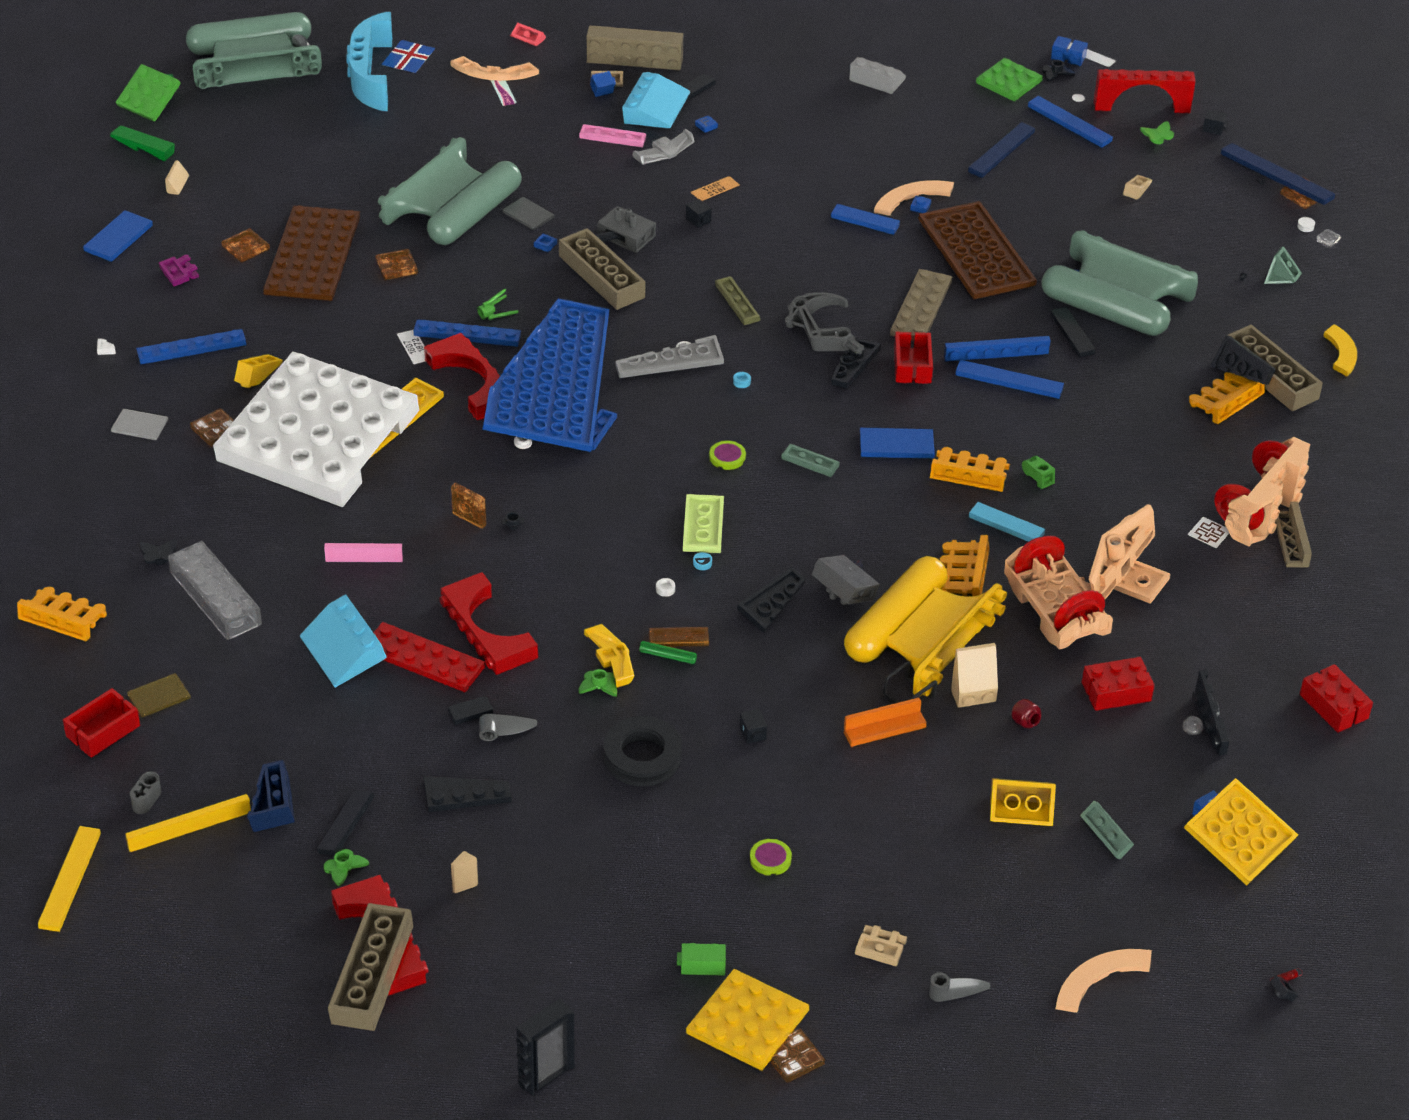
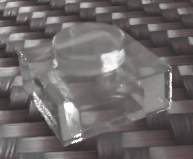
M1326 229L1317 235L1316 241L1331 248L1340 242L1341 236Z

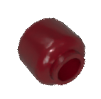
M1022 699L1013 706L1011 716L1016 723L1029 729L1039 724L1041 709L1032 701Z

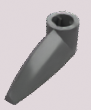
M296 34L292 37V44L295 47L310 45L302 35Z
M485 714L479 719V736L484 741H493L497 736L517 734L536 727L537 720L510 715Z
M937 972L930 978L929 996L937 1002L958 999L990 989V982L971 978L950 979L945 973Z

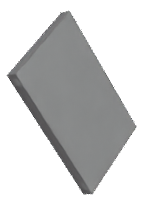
M123 409L112 426L111 432L157 440L168 421V417Z

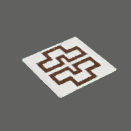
M1202 517L1188 535L1217 548L1228 536L1229 531L1226 527Z

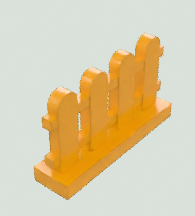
M1225 372L1224 381L1221 379L1213 380V388L1202 387L1201 396L1197 394L1190 395L1189 403L1194 408L1197 406L1205 410L1207 414L1212 413V422L1219 424L1263 395L1265 384Z
M944 447L941 451L937 450L936 456L939 458L932 461L930 478L1003 492L1007 473L1004 471L1009 470L1010 466L1005 458L999 457L996 458V461L988 460L989 457L985 454H979L976 458L971 457V453L968 451H961L959 454L952 453L953 450L949 447ZM951 459L957 460V462H956V463H953V462H950V460H951ZM968 463H974L975 466H969ZM986 467H993V470L986 469Z
M980 535L979 543L976 540H971V542L952 540V542L944 543L942 545L943 552L949 555L941 556L940 561L947 567L948 579L941 590L962 594V596H967V594H972V596L981 595L990 550L988 535Z
M45 587L43 590L38 589L36 596L32 600L21 599L17 602L18 619L83 641H87L90 638V628L96 626V621L101 617L105 618L107 616L104 604L99 603L91 607L86 598H79L77 601H73L72 595L68 592L61 593L59 596L55 595L53 587ZM50 600L53 601V602H51L48 606L45 605V604H47ZM66 606H69L65 612L62 611ZM83 612H87L83 617H79Z

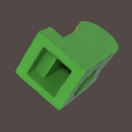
M1033 456L1022 462L1024 473L1036 480L1037 486L1040 489L1055 484V468L1038 456Z

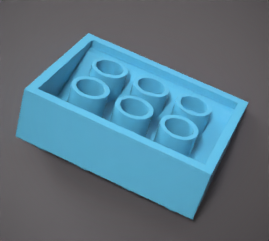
M643 72L622 107L624 124L671 128L688 98L690 90L659 74Z
M346 594L329 603L300 635V638L335 688L387 658L380 641Z

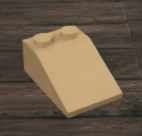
M995 643L956 649L951 692L957 707L996 702L998 678Z

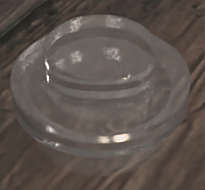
M1196 716L1188 717L1183 722V730L1191 735L1200 734L1203 730L1201 719Z

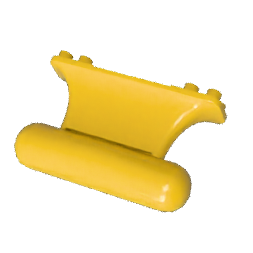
M925 556L919 558L848 630L844 639L847 655L857 662L867 663L876 659L887 647L897 651L910 661L915 671L913 681V694L915 695L934 680L939 685L943 678L941 672L955 657L956 649L964 648L985 625L992 627L995 622V614L1003 615L1006 606L1001 604V602L1005 600L1007 592L1002 590V585L996 583L988 591L977 596L966 597L951 594L941 590L948 579L945 565L935 557ZM932 687L928 689L926 692H924L922 695L926 697L929 696L932 691Z

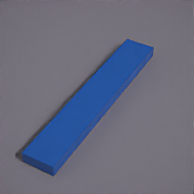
M1040 96L1028 102L1029 108L1101 148L1112 142L1113 136Z
M960 360L955 374L956 376L1060 399L1064 388V383L964 360Z

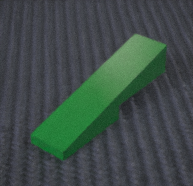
M122 125L110 133V137L133 150L138 151L142 149L162 161H166L174 154L175 143Z

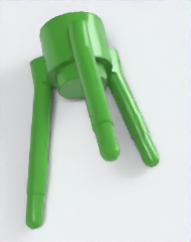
M506 289L501 290L484 302L483 305L477 307L478 314L483 320L486 318L492 320L518 313V310L494 314L496 311L494 305L507 297L506 294L501 296L506 292Z

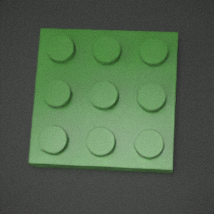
M1003 58L978 76L976 83L1012 101H1016L1042 82L1043 76L1009 59Z
M141 64L115 103L121 108L155 122L181 82L176 78Z

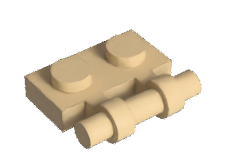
M865 925L856 946L855 955L897 966L903 951V945L906 944L907 936L900 935V932L894 930L892 932L882 930L880 926L874 925L872 927Z

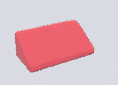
M520 23L516 24L510 35L534 46H538L546 39L543 32Z

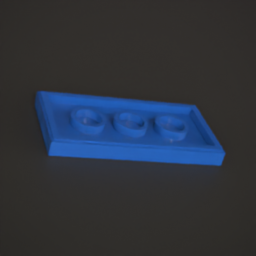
M124 210L87 242L83 249L85 252L112 262L151 228L153 222Z
M860 428L861 457L934 458L933 429Z

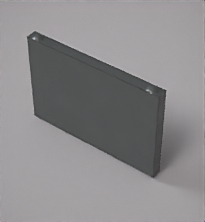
M521 197L502 210L504 214L532 230H536L555 217L553 213L525 197Z

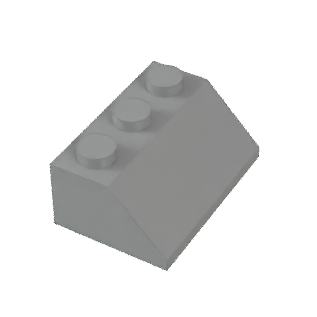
M857 57L850 64V81L893 94L906 79V75L900 70L866 60L862 57Z

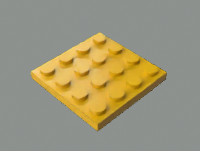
M1236 778L1184 826L1195 839L1246 885L1258 876L1298 836L1291 827Z
M733 969L686 1027V1034L763 1071L773 1058L772 1056L775 1055L774 1053L789 1037L788 1035L794 1031L807 1014L809 1004Z

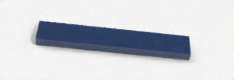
M1021 122L969 166L968 172L981 178L984 177L1034 134L1035 128Z

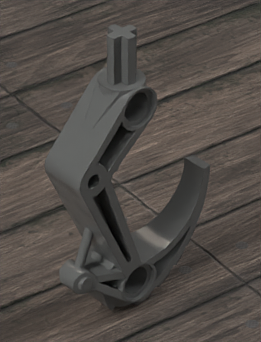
M813 292L794 297L790 305H787L789 316L785 318L786 327H803L814 351H846L850 349L856 354H862L864 346L855 340V336L851 334V330L848 327L820 329L811 315L818 309L829 305H840L847 308L848 301L846 298L827 292Z

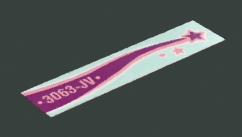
M491 80L503 106L516 103L506 80Z

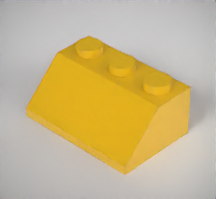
M992 778L990 821L1053 826L1056 784Z

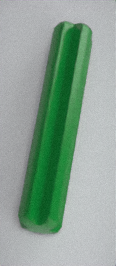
M646 641L640 643L639 651L641 653L695 664L697 660L695 652Z

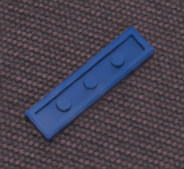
M837 204L831 213V218L893 235L900 226V220Z

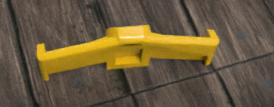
M603 624L584 629V635L589 637L600 648L596 650V656L603 668L612 666L616 687L630 684L634 678L629 649L626 644L621 642Z

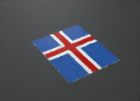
M401 40L381 65L416 73L435 48Z

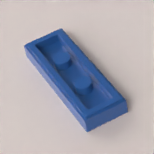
M604 409L599 410L596 415L592 450L596 449L617 418V413Z

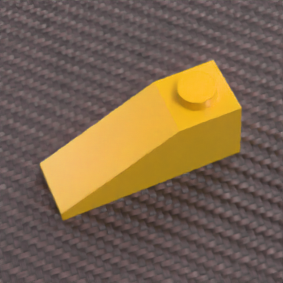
M269 354L239 360L234 381L240 383L245 388L259 385L282 364L283 360Z

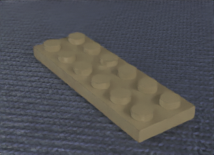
M919 269L893 323L890 336L895 337V332H911V341H914L915 332L929 333L952 282V276Z

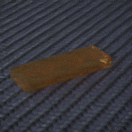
M708 627L649 628L651 643L668 647L709 646Z

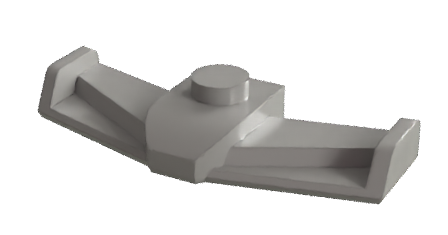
M684 129L681 134L672 140L666 136L652 142L653 148L638 152L636 150L633 151V157L642 165L671 159L695 142L693 134Z

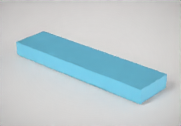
M977 502L969 512V518L1028 542L1045 534V529L980 502Z

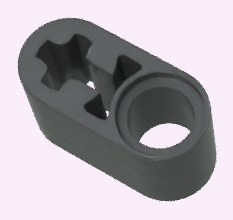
M149 771L144 773L130 791L132 809L137 814L147 813L161 795L160 778L156 772Z

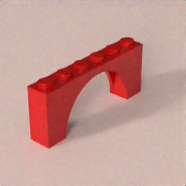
M1124 69L1098 70L1094 95L1095 111H1111L1114 101L1122 92L1137 85L1148 84L1158 86L1170 94L1173 99L1174 113H1190L1196 83L1194 72L1133 71Z
M462 333L424 346V359L433 370L444 367H463L477 372L485 379L484 386L473 395L468 396V411L477 421L483 419L489 389L500 377L497 370L489 364L488 360L480 354L479 350Z
M483 572L441 588L439 600L442 607H446L451 619H455L459 630L466 634L468 642L475 646L477 654L484 658L488 669H492L495 675L538 659V644L529 632L515 636H499L480 629L472 621L471 615L481 603L492 598L491 583Z
M381 875L331 890L332 904L339 920L350 917H363L368 903L398 907L396 899L390 896L391 891L388 883L383 882ZM412 933L410 934L388 996L426 983L428 967L425 960L421 961L420 950L418 945H414L412 942Z

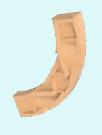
M464 56L451 61V66L456 70L469 76L487 80H518L539 74V69L530 62L501 69V67L494 66L482 67Z
M933 180L902 185L885 194L876 204L874 213L890 216L894 209L900 205V202L910 200L920 194L949 197L953 190L954 182Z
M1116 950L1087 960L1077 967L1065 980L1058 995L1056 1009L1077 1013L1081 999L1087 989L1092 984L1109 976L1110 973L1116 971L1149 972L1152 950Z

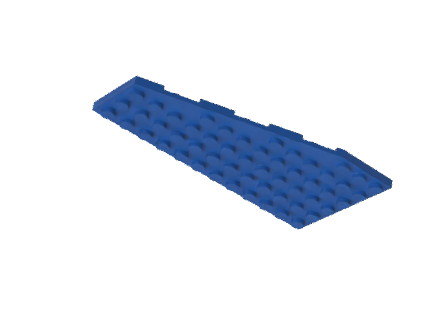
M558 298L540 325H537L518 354L505 367L496 383L490 387L482 430L591 452L609 309Z

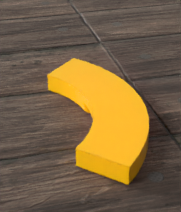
M1334 324L1324 332L1323 337L1328 339L1339 351L1338 359L1333 364L1332 369L1348 376L1356 364L1357 348L1352 338L1343 329Z

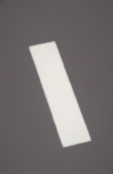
M1087 49L1085 57L1107 67H1110L1115 62L1111 58Z

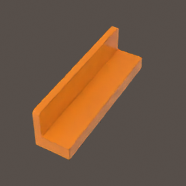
M915 698L845 716L844 734L850 746L926 728L927 722L920 711L921 700L920 698Z

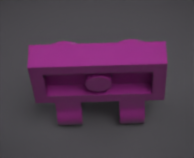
M183 255L178 259L174 256L159 262L160 269L173 286L189 281V277L191 279L199 277V274L195 271L198 270L197 266L187 262L191 260L188 255Z

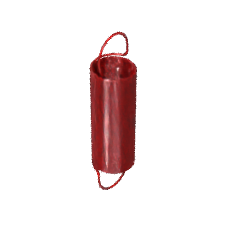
M1296 969L1277 975L1287 981L1299 977Z

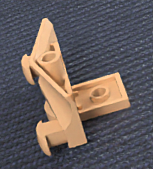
M1147 504L1134 514L1126 516L1119 524L1101 536L1088 579L1090 583L1086 582L1084 577H1080L1088 590L1097 591L1106 599L1114 589L1151 604L1168 582L1170 573L1136 561L1155 537L1154 511L1151 505ZM1142 580L1147 581V583L1141 584L1139 582Z

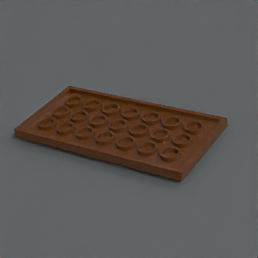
M980 201L919 214L918 220L973 299L1036 286V278Z
M301 205L293 206L263 289L264 295L332 301L360 219V211L305 207Z

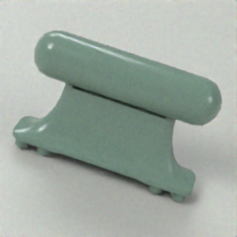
M291 12L191 26L186 35V44L189 50L195 55L214 54L213 58L199 59L193 63L195 85L201 89H206L208 87H222L223 85L318 74L322 69L319 47L315 45L295 47L292 44V37L296 34L302 35L306 39L310 37V20L301 12Z
M462 137L452 138L450 145L441 147L440 154L405 182H402L396 188L391 187L386 196L381 195L379 197L378 204L381 205L379 218L382 219L384 224L390 225L405 214L418 213L430 216L431 218L427 223L429 237L435 243L446 246L455 242L520 186L522 176L519 168L514 163L504 160L495 163L485 173L473 169L466 162V140Z
M1084 230L1076 231L1072 235L1070 255L1074 260L1082 263L1081 269L1076 271L1066 266L1054 265L1045 271L1041 280L1043 292L1050 298L1151 336L1163 333L1171 321L1169 309L1157 300L1169 295L1182 301L1190 302L1196 296L1198 275L1194 271H1187L1178 265L1173 266L1103 240L1100 236L1090 235Z

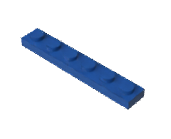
M418 319L413 330L414 336L445 339L462 333L470 342L518 347L521 338V330Z
M239 329L136 349L141 365L245 346L246 339L243 330Z
M1049 336L945 343L944 360L959 361L1049 354L1050 338Z

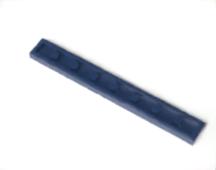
M1233 143L1221 149L1223 156L1323 205L1335 199V193Z

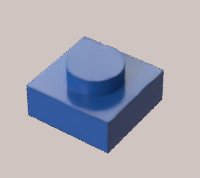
M915 196L910 210L926 213L931 206L932 199Z

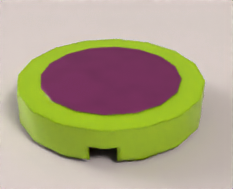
M720 441L711 447L709 458L714 466L723 467L725 470H732L743 465V462L746 460V451L737 442Z
M777 839L760 840L750 850L752 867L763 875L782 874L791 865L792 853L790 848L784 842Z

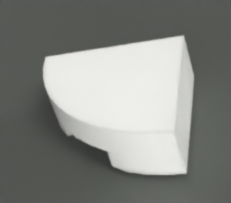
M98 339L97 353L98 355L116 354L115 346L105 339Z

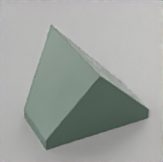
M1284 246L1275 254L1264 284L1294 283L1302 274Z

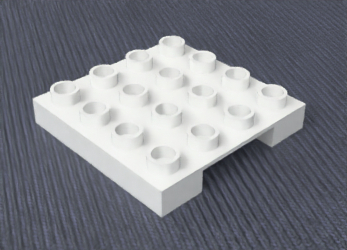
M292 352L213 445L216 461L344 507L362 484L360 469L391 431L401 434L419 412L418 397L416 394L401 390L398 387L344 370L335 365L307 357L304 354Z

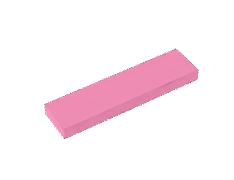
M583 124L579 138L643 148L646 133Z
M325 543L324 547L326 562H403L402 544Z

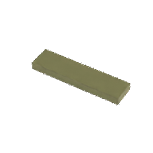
M731 276L715 280L716 287L743 325L760 321L759 314Z

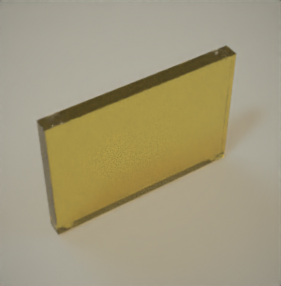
M176 673L127 692L141 717L191 698Z

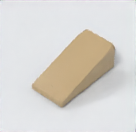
M1140 175L1135 176L1125 184L1123 194L1139 199L1152 183V179Z

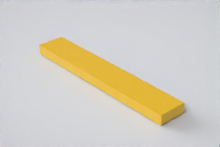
M247 794L125 833L128 849L130 852L248 814L251 811L249 797Z
M79 826L38 922L39 929L60 932L101 835L100 829Z

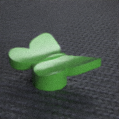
M1168 121L1162 123L1157 129L1140 127V131L1149 137V140L1154 144H1162L1164 139L1171 140L1174 136V132L1170 131Z
M602 669L586 672L584 681L579 687V694L601 689L605 693L617 697V687L613 673Z
M344 849L337 852L334 859L325 862L324 871L329 874L331 873L335 884L341 886L348 875V871L367 866L369 861L359 855H353V852L349 849Z

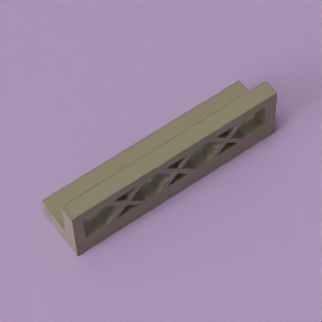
M1290 502L1289 511H1280L1278 518L1275 520L1286 567H1309L1312 552L1299 503ZM1279 518H1288L1289 521L1285 523ZM1286 529L1290 531L1292 534L1288 536L1287 534L1283 533V531ZM1290 542L1296 547L1292 549L1288 547L1286 544ZM1293 555L1299 561H1290V557Z

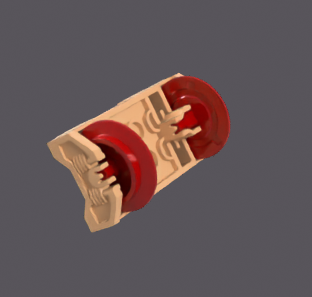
M1295 437L1282 443L1271 440L1259 443L1252 453L1254 467L1262 478L1256 487L1251 491L1238 484H1226L1218 489L1214 498L1215 507L1225 521V526L1232 539L1249 547L1253 543L1265 540L1269 534L1274 533L1277 527L1275 520L1280 513V510H1278L1279 505L1282 504L1289 508L1290 502H1300L1303 495L1301 489L1306 482L1304 476L1309 469L1307 465L1310 449L1309 443Z
M1044 536L1035 538L1024 546L1019 547L1005 560L1004 574L1007 576L1013 593L1021 604L1030 602L1041 618V632L1048 642L1057 646L1059 650L1070 646L1076 639L1095 633L1104 636L1110 634L1113 619L1104 611L1105 599L1103 595L1097 591L1088 590L1063 556L1065 546L1062 540L1056 536Z

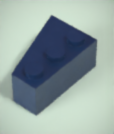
M283 760L262 765L257 782V792L253 796L252 809L247 816L253 832L295 822L289 774Z

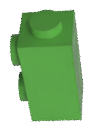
M682 943V952H677V966H681V975H725L726 944Z

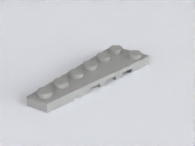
M713 335L697 339L692 344L682 343L676 348H663L661 352L655 353L651 351L642 355L617 360L616 369L619 378L720 365L724 364V358L717 337Z

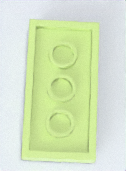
M686 494L683 537L684 552L721 553L724 496Z

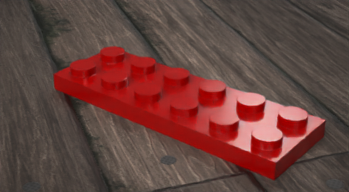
M384 622L373 632L387 658L383 661L462 692H466L485 668V661Z

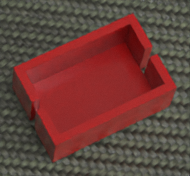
M895 332L894 358L896 383H912V381H915V383L931 384L933 372L931 333L915 332L914 348H910L912 333Z
M1141 657L1084 666L1082 684L1087 695H1089L1095 711L1152 701L1155 684L1149 672H1147Z
M1335 664L1322 669L1320 674L1316 672L1303 678L1300 696L1337 733L1352 727V724L1356 725L1369 719L1373 701Z
M111 688L64 718L63 724L66 737L75 745H79L80 749L92 758L138 728L140 720L138 709L129 701H124V697Z

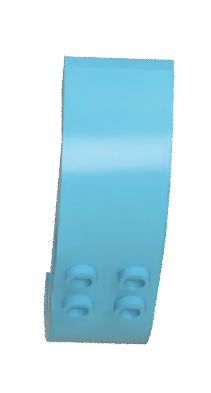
M384 12L369 17L354 29L350 45H347L346 61L348 64L347 74L348 77H351V88L356 98L369 107L388 111L387 75H371L373 47H392L391 12Z

